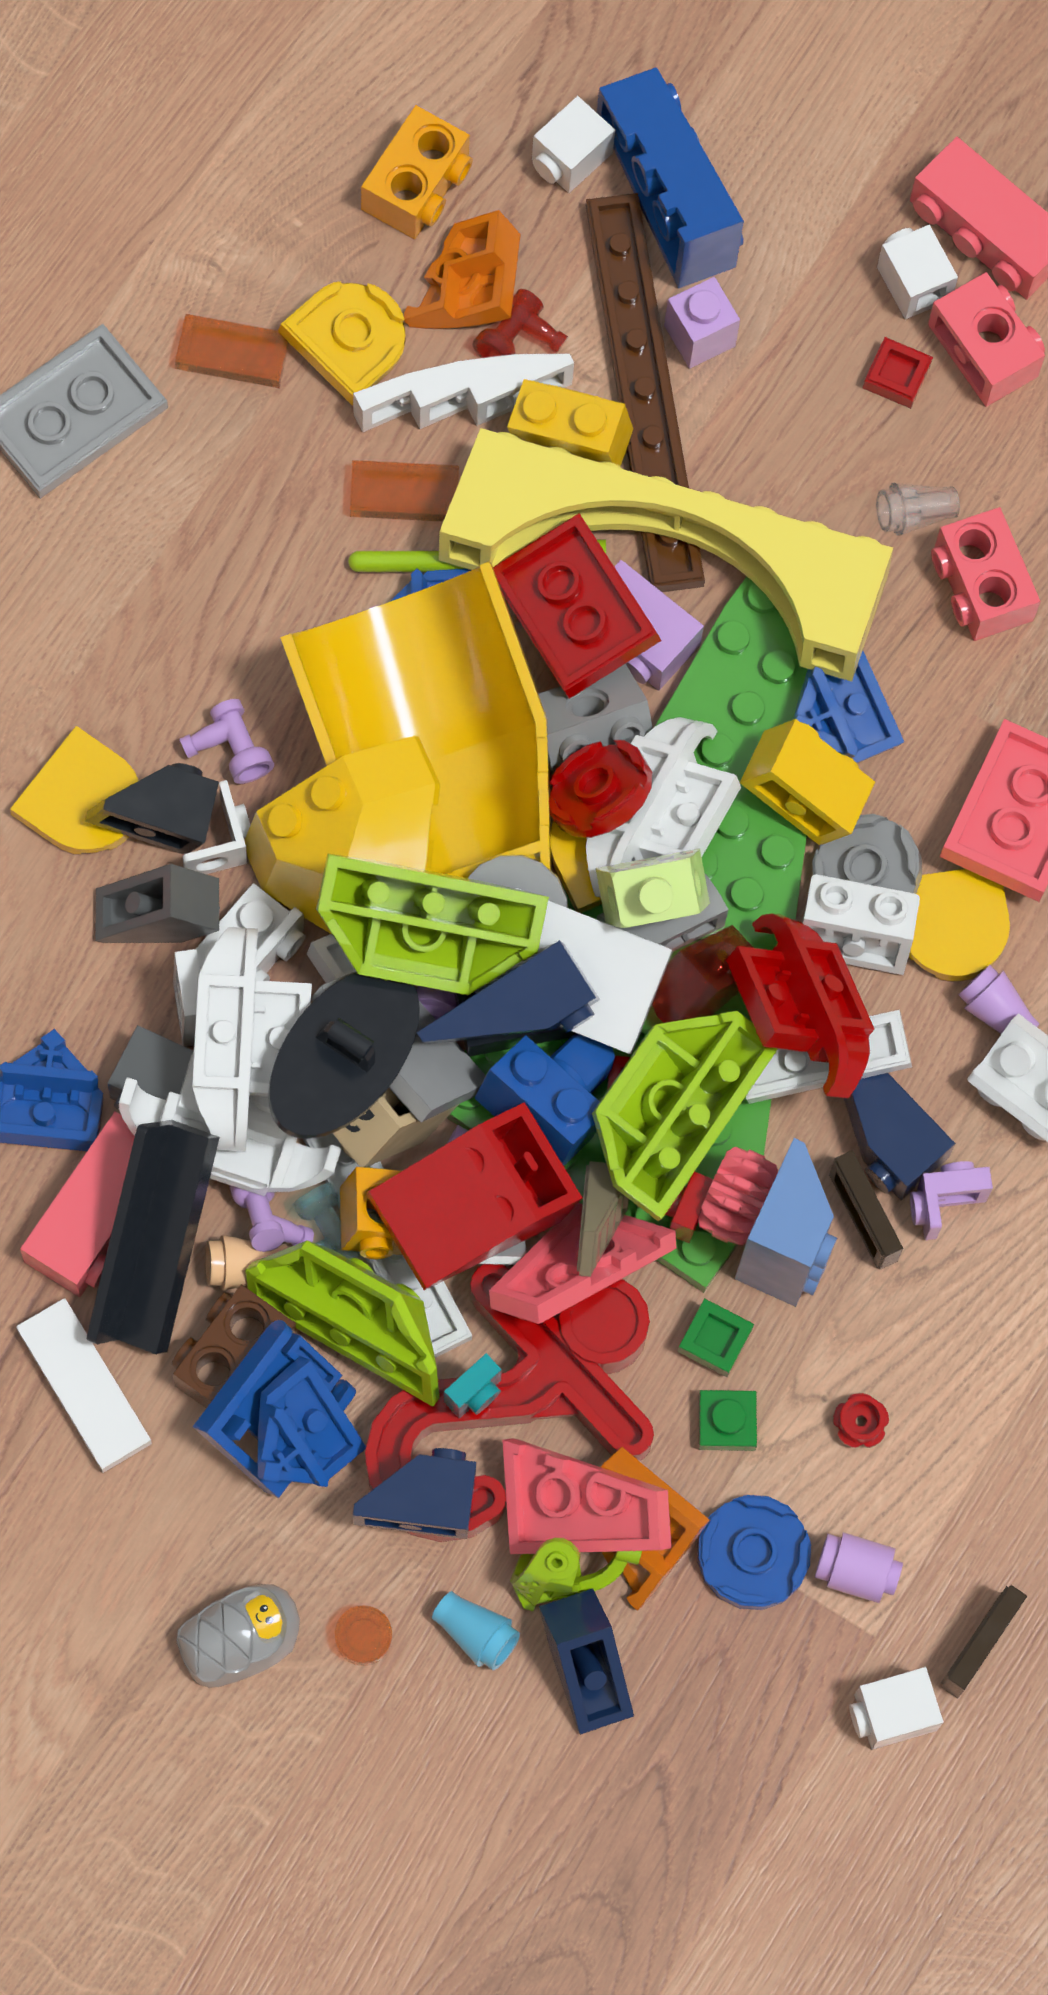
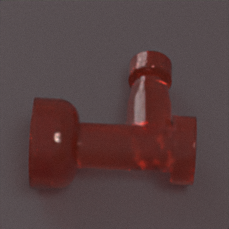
M518 289L513 296L511 318L502 320L496 329L486 328L482 330L472 343L475 352L481 358L515 354L513 340L522 330L534 339L549 345L548 348L557 354L565 344L568 336L560 330L557 332L547 321L538 316L544 306L534 293L526 289Z

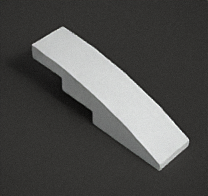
M512 354L457 361L404 374L353 393V415L362 432L409 412L412 413L419 429H422L465 409L469 410L476 426L513 411L523 379L562 388L572 385L574 361L570 354Z

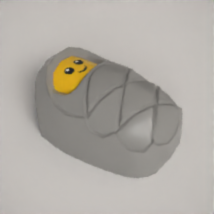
M274 1584L252 1585L234 1591L213 1602L187 1620L178 1629L177 1646L183 1662L194 1681L208 1688L221 1687L267 1670L290 1654L297 1640L300 1617L295 1602L286 1590Z

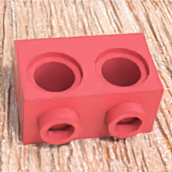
M998 507L940 527L935 547L931 550L933 565L940 579H948L954 596L951 597V604L956 620L961 627L968 626L973 640L976 641L1034 621L1041 601L1001 508ZM968 545L975 546L983 552L984 557L970 559L963 555L960 548ZM987 592L995 593L1003 599L1005 604L998 607L989 606L981 600L979 595Z

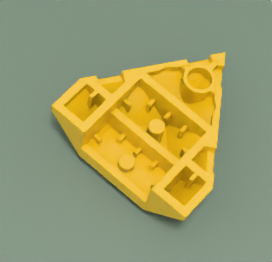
M413 735L341 756L257 810L244 841L247 857L261 889L289 909L297 908L304 914V918L332 934L316 910L327 853L376 860L430 871L434 840L429 839L432 805L438 806L440 782L420 738Z

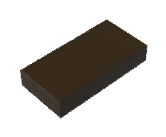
M853 1150L836 1157L829 1176L876 1268L879 1267L881 1270L898 1262L903 1246Z
M1012 1585L1004 1588L941 1683L943 1685L941 1688L957 1699L960 1697L1027 1598V1595Z

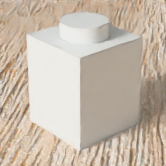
M577 96L533 136V165L543 179L551 184L557 182L570 193L613 154L615 129Z
M930 225L915 231L911 228L902 229L892 234L882 244L877 268L905 320L931 309L934 301L955 290L958 276Z
M926 1667L862 1685L854 1694L857 1703L849 1705L855 1731L859 1738L868 1737L871 1750L935 1732L944 1723Z

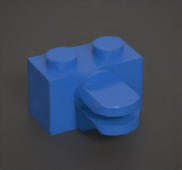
M576 1033L549 1056L525 1035L489 1069L475 1099L494 1117L525 1102L559 1160L565 1166L594 1137L597 1131L592 1112L599 1101L591 1093L610 1073L615 1059L611 1046Z

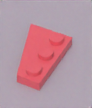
M578 1203L562 1222L554 1225L489 1290L491 1309L540 1324L677 1249L676 1232L673 1229L624 1215L591 1277L579 1276L577 1261L583 1204Z
M515 1438L502 1440L510 1554H535L542 1543L555 1537L571 1541L579 1552L648 1551L671 1548L668 1490Z

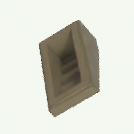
M590 1161L589 1165H586L577 1261L579 1276L591 1277L628 1210L629 1199L613 1187L607 1163Z

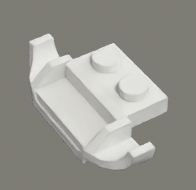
M678 717L666 720L655 726L644 737L639 735L634 737L631 744L638 747L652 770V788L644 805L629 821L609 833L591 838L587 837L586 855L588 870L596 897L601 898L595 868L699 848L702 858L741 789L737 775L700 765L696 761L693 752L703 738L713 740L718 732L713 724Z
M228 927L208 953L198 974L192 1090L199 1112L204 1118L210 1133L220 1137L217 1150L246 1152L249 1096L268 1097L270 1076L278 1052L295 1022L311 1004L312 983L255 980L258 929Z
M194 1050L180 1094L169 1092L166 1100L143 1091L138 1086L137 1080L126 1078L119 1100V1111L134 1136L140 1124L175 1120L210 1133L204 1118L199 1112L192 1090ZM249 1096L246 1152L217 1150L210 1179L265 1196L267 1192H292L328 1179L335 1172L341 1148L331 1144L325 1148H312L296 1143V1137L284 1133L274 1122L269 1108L268 1097Z

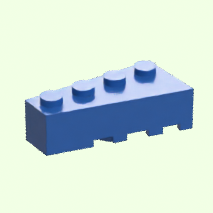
M655 67L600 87L597 114L615 129L613 149L633 192L638 193L642 212L678 289L736 268L739 247L744 243L742 235L744 220L702 148L695 130L685 118L674 85L672 83L666 84L658 68Z

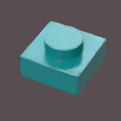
M485 1353L444 1391V1403L459 1419L469 1409L475 1414L480 1413L500 1394L501 1390L496 1385L501 1381L502 1369Z

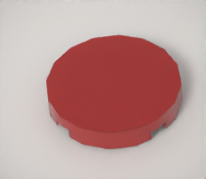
M613 740L616 745L603 746L601 741L592 743L571 754L556 769L549 782L553 787L549 797V813L561 830L573 837L591 838L613 831L635 815L644 805L652 788V770L638 747L625 740Z

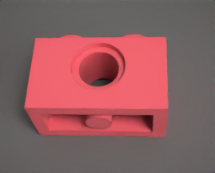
M987 272L934 301L928 321L929 327L985 407L1036 379L1039 376L1045 358V347L1039 334L1031 326L1025 327L1015 313V304L1008 290L1002 285L996 286ZM985 331L993 332L1002 341L997 343L987 342L981 338L979 333Z

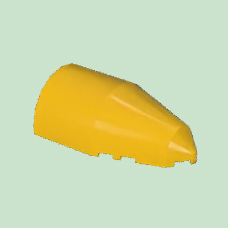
M490 561L462 575L388 603L318 627L280 637L326 765H329L341 756L414 735L420 738L440 782L438 806L432 805L429 839L434 840L430 871L468 878L480 864L500 855H525L543 863L551 870L547 717Z

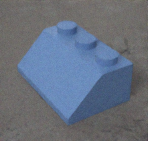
M796 1138L793 1139L749 1234L735 1276V1280L795 1307L802 1292L814 1295L837 1240V1237L828 1234L834 1215L806 1145Z

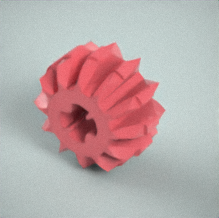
M733 1147L727 1151L701 1207L702 1210L698 1217L700 1228L711 1233L712 1237L726 1243L729 1241L740 1246L744 1245L777 1176V1165L765 1159V1156L750 1149L746 1151Z

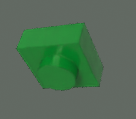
M704 1298L677 1352L728 1377L753 1330L754 1324Z
M700 1390L699 1450L755 1451L757 1448V1391Z

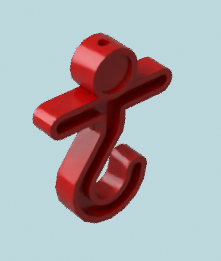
M484 1264L477 1268L472 1275L470 1283L471 1302L477 1311L518 1354L517 1363L511 1370L502 1373L501 1381L496 1385L501 1392L491 1404L478 1414L469 1409L460 1419L444 1403V1391L459 1377L438 1379L440 1399L434 1406L427 1404L405 1390L391 1397L372 1422L365 1449L370 1491L410 1462L413 1451L419 1442L433 1432L528 1424L537 1419L576 1416L611 1455L623 1447L637 1460H643L651 1449L654 1437L653 1426L644 1413L607 1375L618 1373L632 1365L644 1349L650 1320L647 1304L638 1289L624 1279H620L560 1312L559 1322L554 1317H551L537 1324L491 1309L489 1290L510 1269L503 1264ZM486 1475L475 1477L468 1538H472L498 1523L504 1515L506 1507L505 1489L494 1477ZM407 1532L412 1536L437 1542L461 1540L459 1538Z

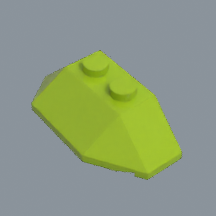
M327 853L316 910L357 974L469 995L522 960L525 961L538 953L549 897L459 876L376 860Z
M732 1011L719 1015L655 1024L651 1027L592 1112L613 1187L657 1221L664 1217L778 1050V1048L763 1047L754 1024L741 1013Z
M308 1240L256 1260L245 1270L248 1289L294 1321L298 1330L431 1406H434L440 1399L437 1366L424 1302L408 1286L400 1283L394 1285L376 1275L362 1260L357 1258L348 1259L330 1248Z

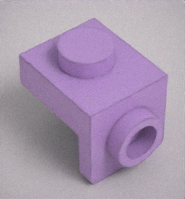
M961 1161L943 1165L940 1168L941 1172L925 1173L922 1175L917 1192L910 1193V1209L913 1224L923 1226L925 1240L937 1239L942 1228L939 1207L987 1201L993 1189L990 1167L974 1168L973 1162Z

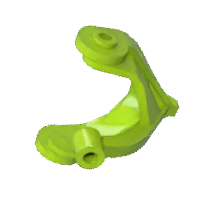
M555 1537L542 1543L535 1554H520L510 1582L523 1608L534 1611L537 1604L563 1599L592 1588L594 1591L608 1586L623 1573L627 1562L635 1565L639 1564L642 1551H617L604 1568L595 1573L581 1576L579 1550L571 1541Z

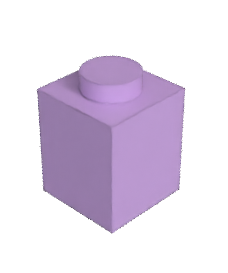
M715 277L668 299L664 327L689 369L736 346L740 318Z

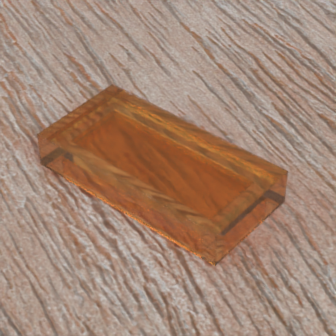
M186 314L176 354L175 368L280 388L289 342L277 330Z
M352 460L350 517L443 522L459 483V465Z

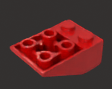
M525 1102L475 1126L366 1194L424 1291L562 1222L583 1198Z

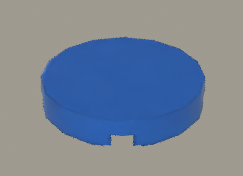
M744 1495L725 1503L708 1517L710 1521L702 1530L698 1539L697 1563L704 1582L719 1599L739 1609L764 1610L785 1602L800 1588L810 1567L811 1541L798 1516L788 1505L769 1496Z

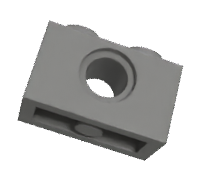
M626 664L570 699L561 686L538 694L547 717L548 768L552 775L571 754L586 745L600 741L603 746L616 745L613 740H625L631 744L636 735L644 737L653 729L648 701Z

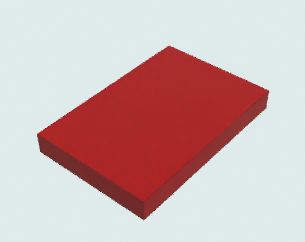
M580 513L493 567L503 596L569 699L662 641Z

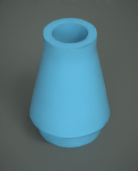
M450 1591L442 1598L432 1615V1620L444 1628L478 1667L485 1664L492 1670L499 1668L512 1653L520 1637V1633L511 1627V1619L465 1600L453 1591Z

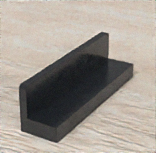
M175 1120L145 1123L137 1127L89 1324L87 1341L98 1345L120 1340L156 1355L168 1352L220 1139L219 1136Z

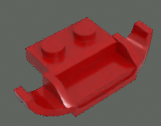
M781 914L761 915L752 923L755 932L774 934L778 944L773 950L737 946L726 961L762 1046L807 1052L811 1061L829 1063L827 1080L822 1087L825 1095L848 1099L857 1087L867 1066L870 1055L869 1036L875 1028L837 943L824 942L817 932L802 922L789 919Z

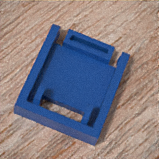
M276 1320L266 1328L193 1425L194 1429L264 1492L277 1498L282 1495L291 1481L279 1480V1482L259 1479L258 1461L255 1462L232 1441H239L246 1431L258 1440L261 1392L288 1366L302 1356L312 1361L343 1411L356 1394V1389L347 1380L340 1379L343 1375L298 1334L292 1333V1329L282 1320Z

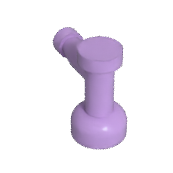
M229 699L219 703L210 711L214 723L202 728L192 736L188 734L180 738V742L187 757L191 758L197 755L198 751L212 748L228 741L235 755L229 763V771L232 778L237 784L249 783L268 774L273 769L274 762L265 748L254 747L241 717L244 713V708L240 700Z
M229 1185L235 1203L242 1208L248 1209L252 1223L249 1237L254 1249L266 1252L278 1248L283 1242L292 1243L294 1246L307 1240L313 1241L314 1232L311 1228L303 1225L297 1226L289 1220L272 1215L269 1202L273 1199L275 1192H267L265 1196Z

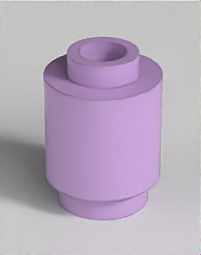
M844 1532L841 1537L827 1534L815 1578L828 1581V1588L880 1603L883 1593L894 1595L903 1562L893 1560L895 1548Z

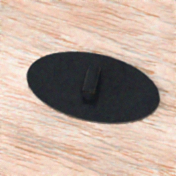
M355 972L333 984L306 1008L286 1036L276 1057L269 1081L268 1101L270 1112L274 1122L284 1133L303 1139L318 1138L332 1134L357 1120L384 1095L402 1069L416 1037L420 1006L414 985L359 975Z

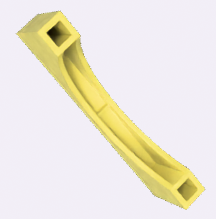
M480 428L439 531V561L470 570L476 569L479 565L489 561L494 567L578 513H580L591 531L634 530L676 538L707 550L730 563L750 578L767 595L789 629L796 647L800 667L810 670L818 667L823 670L824 674L852 682L888 578L893 547L882 545L870 537H855L834 531L818 522H803L782 516L767 507H751L727 500L715 492H700L682 487L663 477H648L627 471L611 462H596L572 455L560 447H545L527 442L508 432L496 433Z

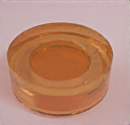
M365 1605L353 1607L347 1610L337 1622L335 1628L336 1647L341 1656L352 1664L359 1666L375 1664L386 1656L391 1647V1624L385 1614L377 1608Z

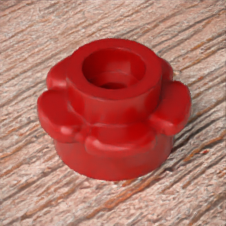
M864 1393L850 1395L848 1401L840 1403L833 1414V1424L839 1429V1439L852 1448H857L860 1445L871 1448L879 1444L885 1436L884 1427L889 1423V1415L885 1406ZM864 1417L866 1425L858 1426L856 1418Z

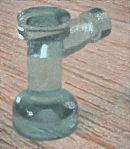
M331 1182L311 1190L293 1203L292 1206L298 1216L306 1221L314 1220L323 1234L324 1239L316 1244L330 1248L348 1259H360L362 1257L358 1251L341 1250V1221L333 1209L338 1202V1194Z

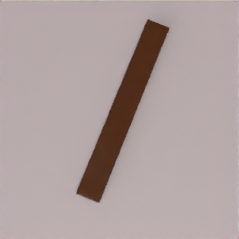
M638 193L586 199V213L618 402L626 405L633 426V432L627 446L630 471L648 477H663L676 485L689 488ZM641 531L648 578L653 586L661 592L704 587L705 577L700 548L698 546L676 538Z

